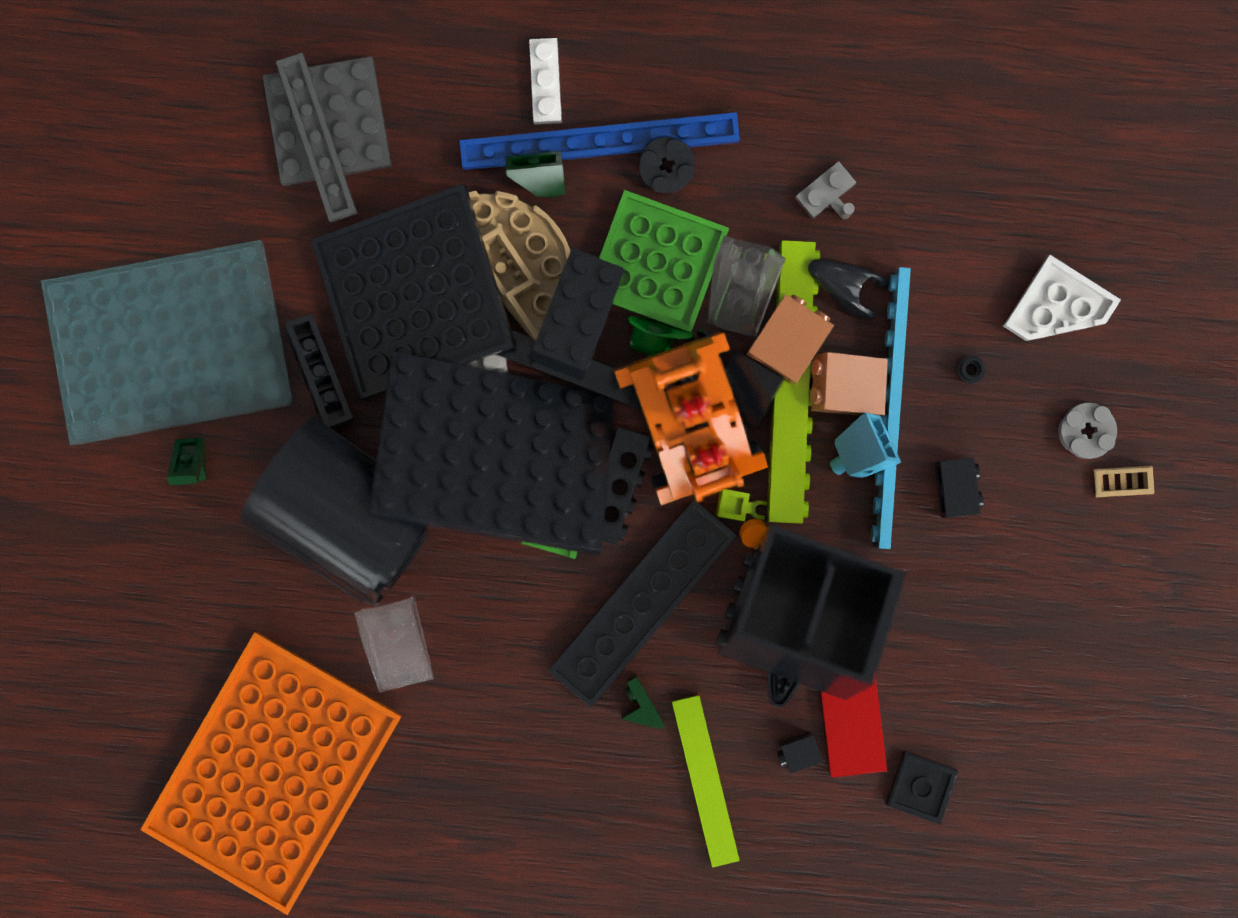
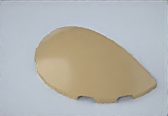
M477 191L469 192L502 302L515 320L536 342L570 254L568 243L556 223L536 205L531 207L519 201L516 195L496 191L494 194H478Z

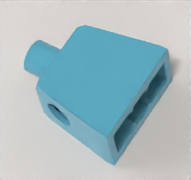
M864 413L837 437L834 444L839 456L830 461V466L837 475H841L846 471L849 476L867 477L901 463L881 416Z

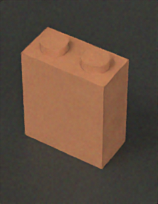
M793 294L791 297L788 295L783 297L746 355L787 382L795 385L834 325L829 322L830 318L819 310H816L815 313L805 307L807 303Z
M829 352L816 354L811 365L813 375V387L810 391L811 411L858 416L864 413L885 415L888 359Z

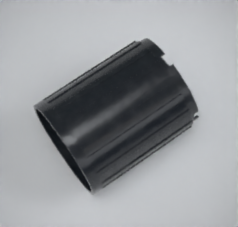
M316 418L305 422L275 455L254 486L240 516V522L359 602L367 601L373 606L378 605L384 598L380 594L384 587L391 589L429 536L427 525L368 515L376 460Z

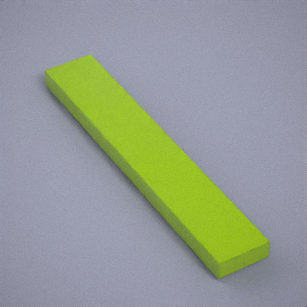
M698 694L674 700L672 705L712 868L740 861L700 696Z

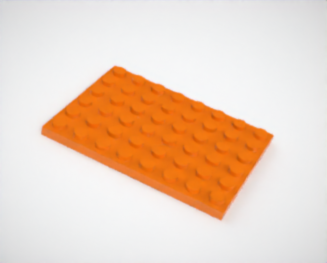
M254 632L140 830L288 915L402 715L259 632Z

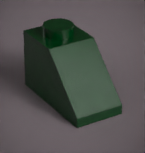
M561 151L505 156L506 175L537 197H556L565 194Z

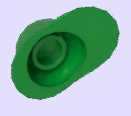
M636 316L628 318L629 323L633 325L630 348L647 355L664 352L670 348L675 339H689L694 335L693 332Z

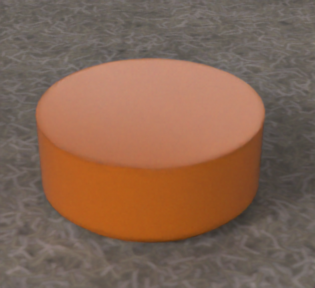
M759 519L746 521L739 530L743 544L753 548L767 531V527Z

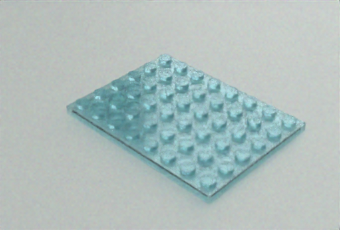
M262 240L41 281L68 438L72 446L293 405Z

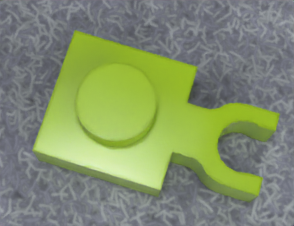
M724 489L719 493L715 516L745 521L746 513H749L754 518L764 520L765 516L757 514L755 509L760 504L767 506L768 502L762 500L748 502L749 493Z

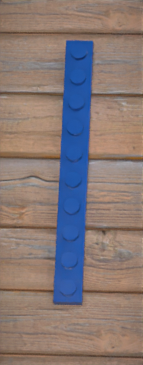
M737 112L460 140L463 170L501 167L506 166L505 156L561 151L562 160L643 152L645 145L649 141L664 135L678 138L689 147L739 143Z

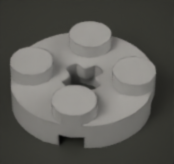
M1083 403L1073 406L1067 411L1064 418L1060 421L1058 434L1062 446L1074 454V456L1081 459H1092L1104 455L1114 447L1117 437V425L1107 407L1095 403ZM1085 423H1089L1090 427L1094 428V433H1092V438L1088 439L1086 434L1081 433V429L1086 427Z

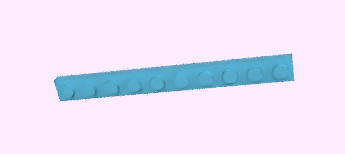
M899 267L894 272V275H890L889 291H893V298L887 307V319H891L890 330H887L885 334V347H889L888 358H884L888 359L885 415H881L896 452L898 451L911 268ZM896 465L875 473V486H879L878 497H874L873 514H877L876 525H872L871 542H875L874 548H891Z

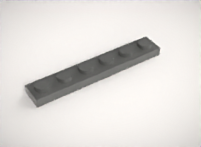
M299 53L276 61L329 221L334 222L358 214L304 54Z

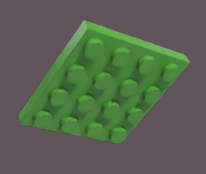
M624 190L599 257L602 260L625 268L612 305L662 324L692 332L729 228Z

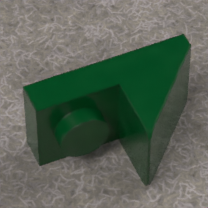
M204 437L176 439L167 474L169 485H187L198 483V481H205L207 471Z
M634 675L627 679L629 687L625 688V691L631 702L634 704L638 701L639 705L621 715V719L657 729L665 727L661 716L638 676Z

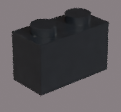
M974 458L935 462L941 518L981 514L980 508H983L984 501L982 492L978 491L977 480H980V468L978 463H975Z

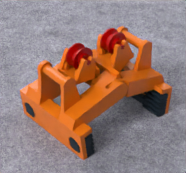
M723 332L711 334L613 369L620 388L634 384L664 473L651 477V481L661 505L692 494L697 502L702 501L704 496L735 485L738 487L744 486L742 476L768 467L764 452L760 449L756 440L749 443L747 441L738 408L718 353L730 350ZM696 373L698 380L667 390L673 409L671 411L664 392V384ZM706 421L705 425L685 431L684 425L688 428ZM685 450H686V452H687L688 458H689L690 463H691V465H692L691 468H690V465H689V462H688V459H687Z

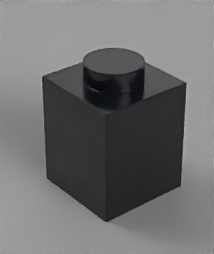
M811 732L778 742L781 750L776 753L782 768L787 766L790 773L823 762L814 735Z

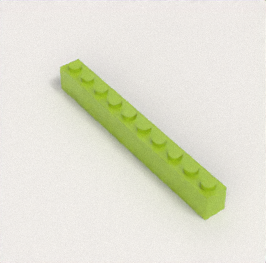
M781 241L778 258L776 308L785 295L791 297L793 294L807 303L805 307L814 313L818 310L817 306H813V295L818 294L819 284L808 271L810 262L820 259V250H815L816 242ZM813 361L810 362L795 385L785 380L772 401L766 522L803 523V518H808L809 503L804 501V491L809 490L810 474L805 473L806 462L811 460V445H807V434L812 433V417H808V406H812L810 402L811 389H809V380L813 378L811 372Z

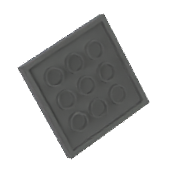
M373 57L308 67L344 175L391 168L392 163ZM280 73L263 75L281 184L288 186L316 181Z

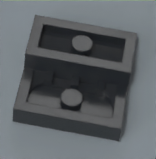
M735 350L724 372L740 418L758 429L770 410L771 402L785 379Z

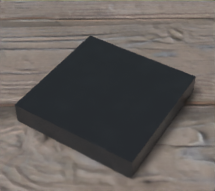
M904 751L886 805L941 825L959 771Z

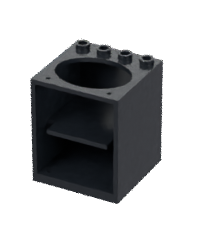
M770 525L752 550H747L741 566L746 568L743 577L738 576L735 582L733 592L737 593L734 603L729 602L724 618L728 619L725 630L720 629L715 645L720 646L717 654L847 700L873 686L906 573Z

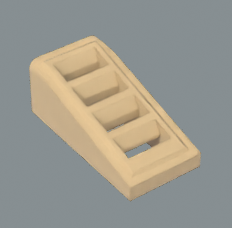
M1152 465L1094 469L1096 497L1155 494ZM1137 472H1143L1144 488H1138ZM1126 473H1131L1132 489H1127ZM1104 474L1109 475L1108 491H1104L1103 487ZM1114 474H1120L1121 490H1115Z

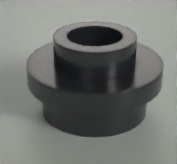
M977 356L962 358L957 365L958 377L963 382L969 384L980 381L985 374L983 361ZM967 365H972L975 368L973 375H969L966 372Z

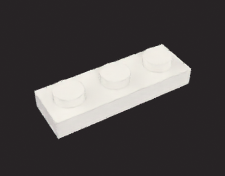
M557 38L529 39L534 125L562 123Z

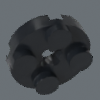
M664 135L652 139L645 145L639 158V171L643 181L657 193L676 192L685 187L694 176V156L689 146L682 140ZM667 157L669 161L674 160L675 162L671 166L672 170L668 172L665 169L661 170L659 168L662 164L661 159Z

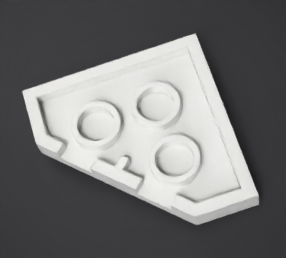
M1049 255L1044 260L1003 327L1025 341L1103 325L1107 323L1121 299Z

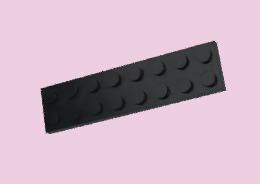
M693 499L551 666L548 672L591 708L737 535Z

